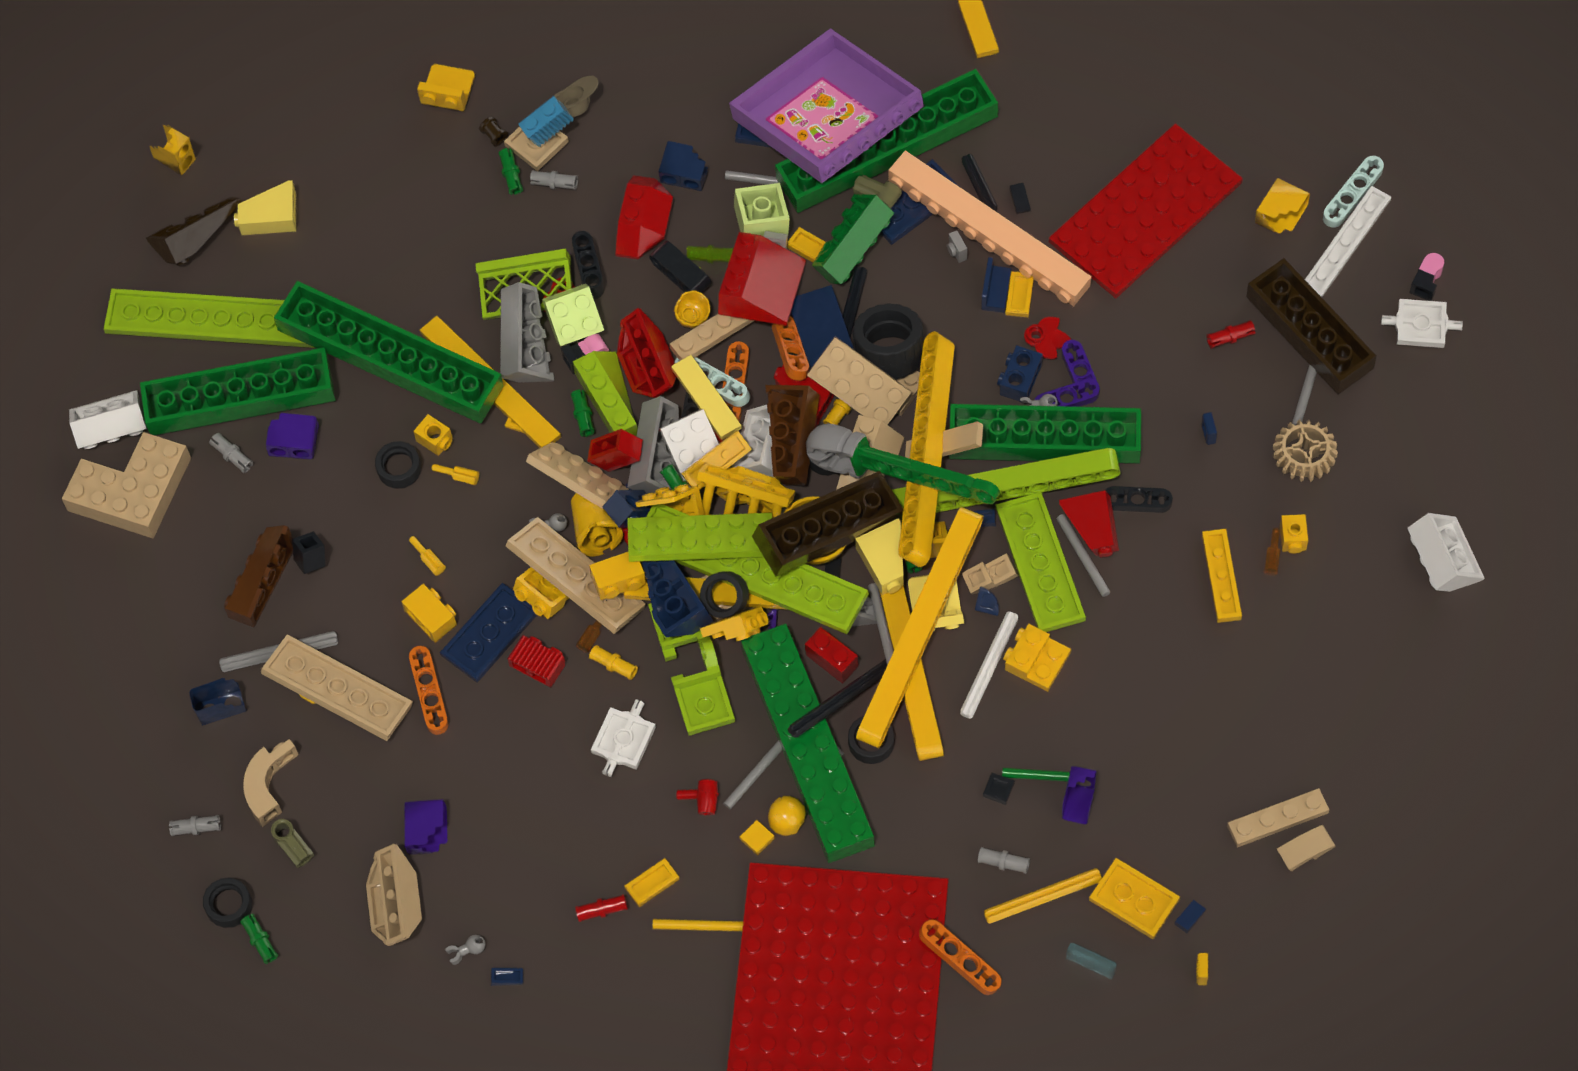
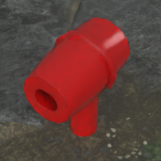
M702 779L698 781V789L677 790V799H697L698 814L706 816L715 815L717 798L719 796L717 781Z

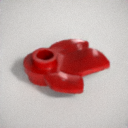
M1045 317L1038 324L1029 326L1024 333L1026 343L1035 347L1036 352L1042 353L1043 358L1050 360L1056 359L1057 350L1062 349L1063 344L1071 340L1066 333L1057 329L1059 326V318ZM1038 335L1040 338L1035 339L1032 336Z

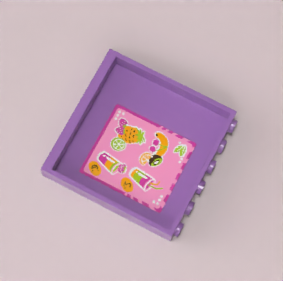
M831 28L729 103L732 117L736 122L821 183L832 177L853 159L868 150L869 147L881 138H884L889 132L924 107L920 89Z

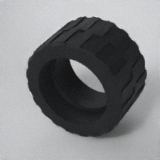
M879 304L868 308L855 320L854 328H852L854 350L895 380L907 377L921 366L924 342L921 318L911 308L900 304ZM887 337H897L905 340L900 344L888 347L873 344L875 341Z

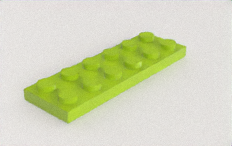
M1042 493L1031 494L996 504L995 509L1037 628L1049 632L1086 621L1084 610Z
M772 513L627 518L629 562L764 557L752 535L758 524L772 519Z

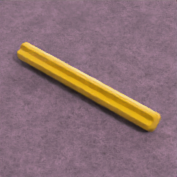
M1097 868L988 908L984 911L985 919L991 924L1097 884L1102 879L1101 873Z

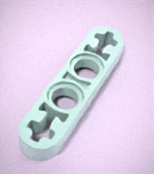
M1377 156L1367 157L1326 206L1323 221L1327 226L1332 228L1339 227L1362 200L1369 188L1379 179L1384 168L1381 158ZM1373 165H1376L1377 169H1372L1370 174L1367 175L1369 166L1372 167ZM1361 179L1365 181L1366 186L1358 188L1353 182ZM1347 195L1353 199V202L1345 204L1340 198ZM1338 207L1340 209L1338 217L1330 218V215H1333Z
M696 357L694 358L702 371L709 372L707 378L714 387L720 381L727 382L724 388L716 389L724 401L736 407H742L749 402L750 394L743 383ZM676 358L675 364L680 361L678 358ZM733 389V391L739 395L735 397L731 390Z

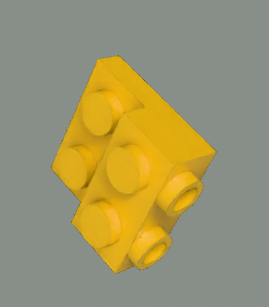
M532 567L516 578L513 587L514 594L519 601H527L532 606V610L536 615H543L547 619L561 610L569 599L568 596Z
M762 606L716 621L700 628L703 638L712 635L713 639L725 635L726 640L736 638V641H740L760 633V627L768 625L769 620Z
M1028 623L1025 629L1022 627L1019 629L1015 637L1017 644L1014 649L1009 647L1004 655L1003 660L1006 661L1005 670L1048 692L1068 659L1071 648L1051 639L1049 633Z

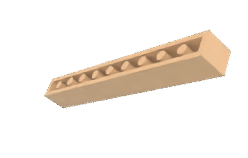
M906 150L889 169L888 181L896 184L913 201L924 204L931 213L943 217L950 226L962 230L969 239H975L981 243L988 252H994L999 255L1003 262L1018 268L1025 277L1030 278L1033 276L1041 288L1056 294L1063 303H1069L1074 307L1089 289L1092 276Z

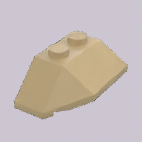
M396 844L375 852L373 858L375 860L370 868L366 883L371 931L387 946L408 939L422 920L416 872Z

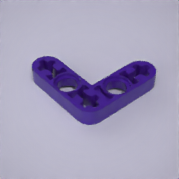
M1068 340L1062 346V358L1073 384L1042 393L1035 400H1039L1045 394H1052L1057 398L1058 406L1080 407L1093 403L1098 399L1099 384L1083 346L1076 340ZM1071 348L1073 351H1076V361H1074L1072 353H1068V350ZM1077 367H1084L1087 373L1083 376H1078L1074 373V370ZM1085 388L1093 390V394L1089 395L1088 392H1085ZM1076 391H1078V395L1080 394V399L1077 398ZM1063 394H1070L1073 400L1069 403H1064L1060 397Z

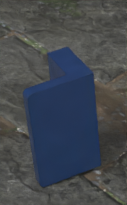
M988 257L982 292V310L1005 313L1011 268L993 266V257Z

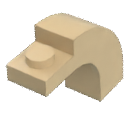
M290 739L277 744L270 754L264 747L261 748L251 759L245 772L243 783L244 795L251 812L262 827L282 813L279 804L269 793V785L273 775L299 755Z

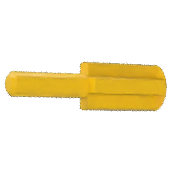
M433 464L431 467L432 471L451 475L453 480L476 485L479 480V471L455 466L453 469Z
M411 536L409 542L421 554V560L435 576L443 573L446 566L431 549L426 550L415 536Z

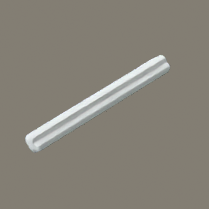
M1010 611L1006 613L960 710V714L968 719L973 717L1018 622L1017 614Z

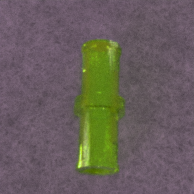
M708 245V247L688 246L687 257L690 260L707 261V263H713V261L729 262L733 248L714 247V245Z

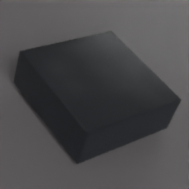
M991 772L983 792V797L1006 805L1015 780Z

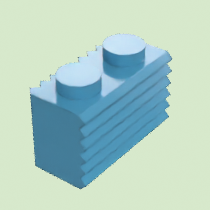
M552 96L518 123L527 138L536 146L541 147V144L548 141V138L551 139L552 136H555V133H559V130L566 127V124L569 125L570 122H573V117L566 107L555 96Z

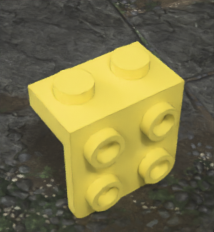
M928 575L908 579L912 610ZM957 580L935 628L955 629L959 627V624H964Z

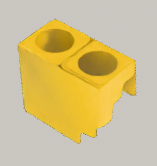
M163 125L167 144L164 148L157 146L158 149L150 146L152 156L182 176L196 160L190 139L169 125L168 127Z
M1277 178L1256 210L1255 223L1277 233H1282L1284 229L1292 231L1308 206L1310 193Z

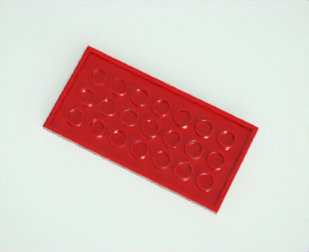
M1175 123L1049 237V243L1077 267L1092 276L1091 278L1116 299L1240 186L1243 178Z

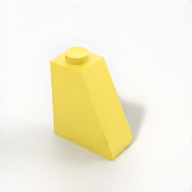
M292 180L286 181L238 204V213H234L235 227H239L241 235L296 231V190Z
M899 518L855 538L856 550L882 595L894 593L904 585L903 558L899 556L898 552L901 533Z

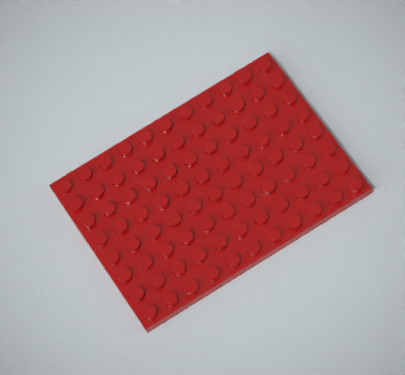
M750 863L727 1071H932L942 958L922 942L919 930L928 920H936L945 926L948 879ZM934 928L928 930L927 935L931 937L936 930ZM944 936L936 943L937 945H940Z

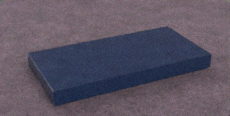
M933 159L926 163V165L956 184ZM901 190L902 195L891 209L894 214L890 218L889 225L880 232L891 245L933 215L924 204L913 201L903 190Z
M832 285L796 296L791 312L810 369L835 336L854 349Z
M501 583L440 651V655L478 683L537 615L533 612L532 606L527 601H519L514 591L504 583Z

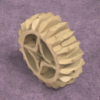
M1299 419L1296 426L1290 422L1287 428L1283 427L1280 430V434L1276 435V442L1273 444V451H1275L1273 458L1277 460V468L1283 467V475L1290 472L1291 479L1299 476L1301 482L1304 480V477H1308L1310 482L1313 481L1314 475L1321 479L1323 473L1328 474L1330 472V467L1335 465V458H1337L1338 452L1335 450L1337 449V443L1333 441V433L1327 434V427L1320 429L1319 421L1315 425H1311L1310 419L1307 420L1306 424H1302ZM1297 438L1299 439L1298 442L1292 444L1291 447H1286L1291 441ZM1319 454H1324L1320 460L1312 463L1313 458L1319 457Z

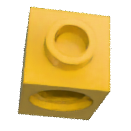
M429 414L413 431L416 442L437 456L443 450L446 451L452 443L453 437L450 428ZM434 434L440 435L437 438H430Z

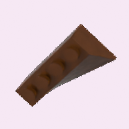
M765 385L769 402L767 404V411L770 414L771 426H769V435L772 438L773 476L784 485H806L810 462L806 450V441L809 434L815 428L819 394L810 386Z
M288 526L266 527L264 533L259 535L254 553L248 556L243 574L237 577L232 595H228L225 600L224 608L230 619L255 628L293 554V537Z

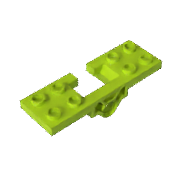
M648 604L665 662L677 659L675 647L697 641L706 668L704 672L683 677V674L671 677L688 736L735 723V717L722 680L710 636L703 638L699 630L691 635L665 637L653 618L652 604Z

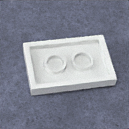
M700 409L659 428L679 474L719 444L704 409Z

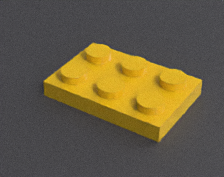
M1115 858L1089 897V901L1151 939L1155 938L1180 900V896L1118 858Z

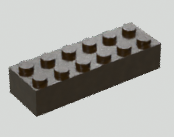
M1285 258L1248 283L1246 297L1337 394L1374 369L1377 355Z
M877 471L758 524L752 538L775 577L848 545L854 542L855 538L898 519L904 510L882 473Z

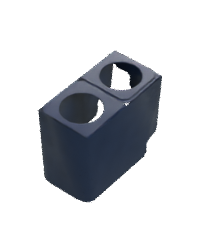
M667 141L659 168L660 183L702 191L708 175V168L705 167L706 162L698 158V153L692 152L693 146Z
M221 678L195 687L189 692L193 710L202 726L246 712L239 685L234 679L225 680V678ZM231 696H236L241 700V705L233 706L232 704L224 706V703ZM207 704H214V706L202 709Z

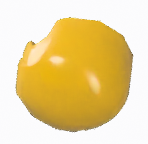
M695 290L683 293L674 307L676 320L682 326L691 329L701 325L708 319L710 314L709 299L703 293Z
M792 796L777 798L771 804L768 812L769 827L775 833L783 836L796 834L805 822V806L799 799Z

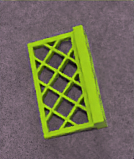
M566 248L475 263L476 272L479 277L482 317L484 320L501 318V306L496 312L488 313L487 306L493 298L501 303V299L496 297V294L503 286H509L506 282L511 276H519L522 278L520 283L525 284L527 282L531 286L537 287V291L546 297L555 295L560 288L564 290L572 288L571 256ZM564 267L565 275L560 281L551 276L556 268ZM539 271L544 274V277L535 285L528 279L533 272ZM548 278L557 284L550 294L541 289ZM495 279L500 283L491 293L485 287V280ZM542 302V304H540L541 311L545 310L544 304Z

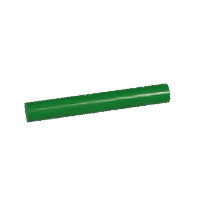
M1002 769V776L1017 779L1068 782L1070 772Z

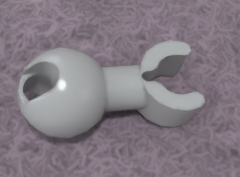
M1045 394L1039 400H1031L1028 397L1020 398L1022 403H1029V406H1057L1058 404L1057 398L1052 394Z
M555 513L549 520L543 521L556 532H561L567 527V519L561 513Z
M471 935L467 939L466 944L460 947L448 946L445 949L448 954L457 952L456 957L450 959V962L456 965L468 953L480 954L484 951L485 940L480 935Z

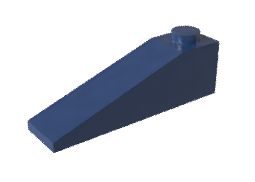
M674 560L642 561L649 589L648 595L653 609L652 615L665 637L695 634L700 628L714 621Z

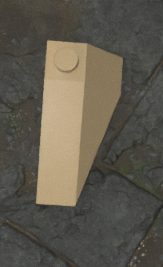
M858 415L853 433L856 431L864 433L871 448L896 455L900 454L904 442V437L881 420ZM867 470L861 478L852 477L849 473L840 474L837 489L871 475L875 471Z

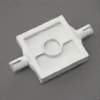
M1399 299L1396 316L1382 315L1381 325H1395L1397 345L1444 348L1447 330L1462 331L1463 321L1448 320L1446 313L1447 302Z
M636 699L630 712L619 711L610 707L591 748L593 754L607 760L602 771L604 775L607 776L608 774V777H612L617 764L637 770L656 728L654 723L646 721L639 716L644 702H639Z

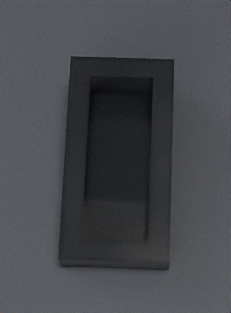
M1024 183L1010 185V193L1016 213L1030 212L1031 208Z
M835 558L826 563L825 572L840 578L841 558Z

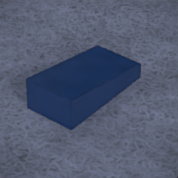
M995 509L973 511L984 516L981 527L996 526Z
M1193 900L1176 919L1175 925L1185 933H1188L1206 911V908Z
M491 968V986L523 985V968Z

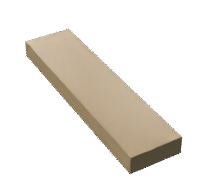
M974 422L943 431L942 457L981 447L983 424ZM912 440L906 441V458H910Z

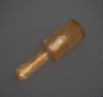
M1278 528L1273 529L1271 546L1267 548L1264 573L1267 575L1278 574L1280 549L1278 548L1280 530Z
M597 620L593 626L588 625L576 644V647L584 653L589 652L600 635L599 628L602 624Z

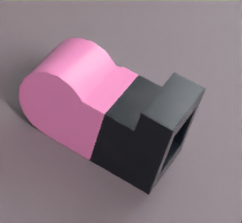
M1430 253L1424 258L1412 281L1411 294L1427 301H1432L1437 287L1434 281L1441 276L1444 266V259L1441 255Z
M599 334L590 335L573 346L568 344L561 348L563 360L573 375L575 374L574 360L593 351H609Z

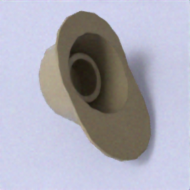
M595 76L582 77L554 96L574 118L583 114L588 109L590 95L598 87V79Z

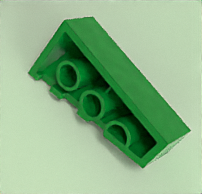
M854 194L851 201L853 204L851 208H846L841 215L844 220L841 224L834 227L831 232L832 240L827 241L823 245L812 266L829 283L842 284L847 281L851 275V270L863 260V254L869 247L874 245L881 230L889 225L890 218L894 212L877 195Z

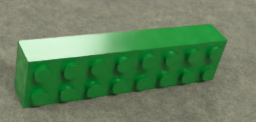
M325 347L140 382L145 424L151 435L336 401L329 358Z
M951 404L950 429L980 422L983 424L981 447L949 455V459L1043 461L1112 448L1116 451L1118 463L1140 464L1141 408Z

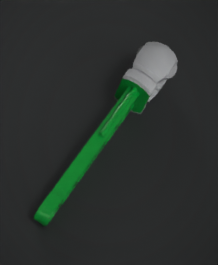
M827 423L817 426L809 434L806 441L809 459L820 468L840 474L849 473L850 476L855 478L863 477L867 470L880 471L885 475L964 498H975V501L990 505L995 502L1000 494L999 488L989 481L979 478L974 479L962 473L871 448L864 433L857 431L852 433L850 429L839 425Z

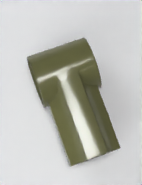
M864 175L856 179L853 187L854 194L877 195L890 209H892L902 195L901 189L896 184L889 181L883 184Z
M278 819L272 824L271 833L276 844L282 848L293 864L299 868L310 862L314 853L295 831L291 822L286 819ZM280 830H289V834L287 836H277Z

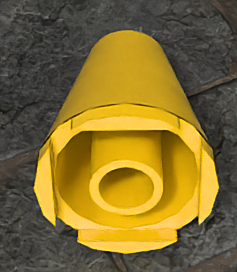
M576 493L571 499V508L578 549L584 555L590 557L603 555V550L608 548L611 550L615 549L622 540V529L616 525L604 509Z

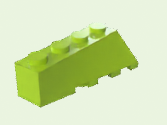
M593 351L574 360L575 375L608 431L611 433L623 429L637 436L638 428L633 416L617 353L612 351Z

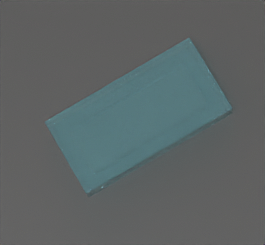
M1070 943L1066 959L1111 980L1113 979L1117 966L1115 962L1074 943Z

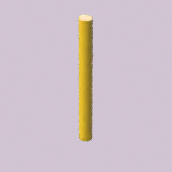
M653 919V929L742 931L743 921Z

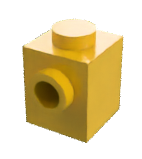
M1306 514L1281 515L1280 535L1282 552L1288 551L1289 553L1296 554L1306 551L1308 544Z

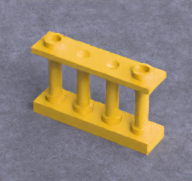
M707 463L699 470L697 480L705 484L702 499L704 515H711L709 512L716 486L725 488L728 491L723 514H733L737 494L741 493L751 498L747 514L757 513L760 500H764L773 505L772 518L781 515L782 507L787 508L791 504L796 492L789 488Z

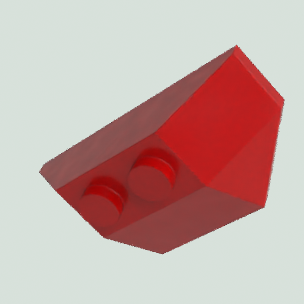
M633 175L627 183L618 221L615 252L617 257L640 259L644 253L651 250L665 238L673 196L656 178Z
M637 308L620 322L621 331L617 355L633 393L657 398L674 385L676 375L672 371L671 366L675 362L663 333L640 308Z

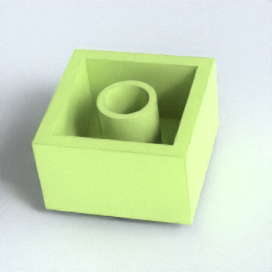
M780 183L735 189L734 209L740 232L764 236L765 231L788 234L790 218Z
M587 284L542 299L556 342L560 346L604 331L591 290Z

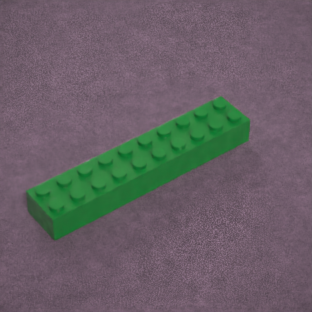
M977 69L922 94L924 107L823 183L789 159L775 164L776 179L796 212L799 213L853 187L859 176L864 175L872 178L889 170L905 150L916 157L997 118L998 101Z
M296 281L274 316L278 331L317 349L325 347L326 352L336 358L480 424L504 387L501 373L299 281Z
M787 624L741 640L743 655L777 739L781 744L782 751L828 864L875 847L874 835L826 719L824 718L797 738L792 737L788 732L790 724L818 706L819 702Z

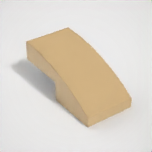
M1007 553L987 564L981 562L962 573L972 595L979 593L980 586L991 589L1018 577L1017 571Z
M1321 825L1277 848L1288 869L1293 871L1312 858H1319L1336 847L1325 827Z

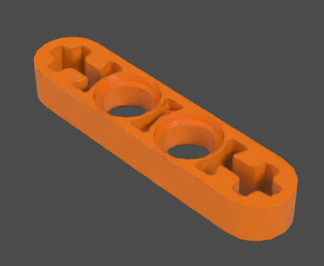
M790 316L787 326L772 323V331L786 374L793 380L800 381L806 379L809 363L794 319Z
M738 341L732 343L728 348L725 374L729 375L732 370H740L742 375L736 378V380L745 385L749 363V348L744 342ZM737 350H742L739 359L740 363L736 362L735 353H737ZM723 381V387H722V388H724V387L726 386V384H727L726 381ZM724 401L728 407H733V414L740 422L742 407H736Z
M416 646L410 651L409 660L425 723L429 732L440 735L448 729L449 724L435 668L429 650L424 646ZM418 654H422L425 667L420 668ZM424 674H429L433 677L432 681L427 685L419 682L420 677ZM436 696L438 702L434 706H427L425 704L426 698ZM437 712L438 718L441 721L439 727H435V724H433L434 718L432 713Z
M928 920L922 925L919 930L922 942L984 995H991L999 989L1001 985L1000 975L940 922ZM934 928L936 932L929 937L927 935L928 930ZM942 936H944L945 939L940 943V945H937L936 943L941 939ZM946 943H952L956 946L957 953L955 955H949L945 952L944 945ZM965 960H972L976 965V970L973 972L967 971L963 966V962ZM982 969L984 972L979 976L978 979L975 978V976ZM991 978L993 980L992 985L989 987L985 986L986 980Z

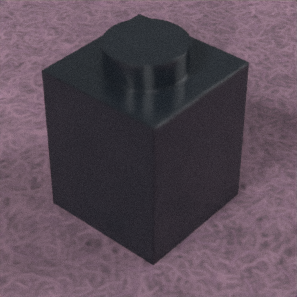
M314 531L292 539L293 560L304 574L326 566L325 546Z

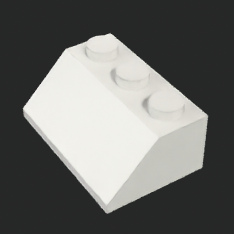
M137 390L69 410V423L78 449L82 447L90 449L103 441L108 443L119 440L120 436L127 434L135 436L141 434L146 429L145 417Z
M767 405L747 410L741 435L752 450L735 462L732 468L741 466L774 477L771 457L772 438L769 435V426H771L770 414L767 411Z
M1428 513L1407 528L1411 535V542L1417 548L1420 561L1426 568L1430 577L1429 581L1435 590L1450 592L1485 579L1456 517Z

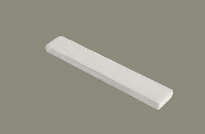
M1371 186L1310 271L1305 280L1321 297L1324 296L1389 204L1391 196Z

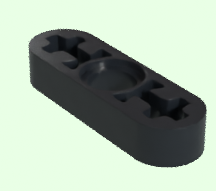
M1111 486L1105 490L1110 497L1113 494L1116 495V502H1111L1113 511L1164 513L1170 510L1172 506V494L1164 488ZM1124 495H1127V503H1124ZM1133 495H1141L1144 498V502L1134 504L1131 501V497ZM1149 496H1151V504H1148ZM1159 497H1164V504H1159Z

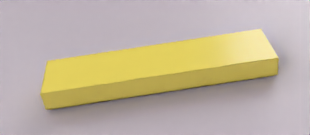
M692 355L671 366L672 371L698 408L704 409L710 425L721 440L727 438L736 430L742 429L737 418Z

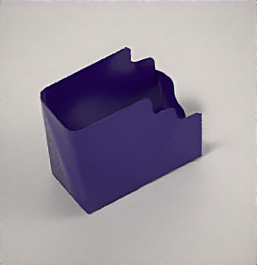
M280 413L279 419L271 420L270 426H268L266 440L268 455L313 459L319 429L317 418L310 415Z
M1071 766L1062 805V818L1064 820L1080 824L1088 823L1095 790L1096 770ZM1085 780L1091 783L1090 786H1081L1077 784V782L1084 783Z
M444 799L405 802V848L409 855L438 852L439 845L448 842L447 808Z

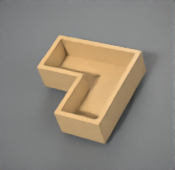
M143 432L124 472L81 459L62 497V501L69 512L154 539L191 460L190 453L186 445Z

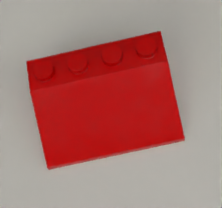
M739 232L719 291L718 314L787 326L806 260L762 235Z

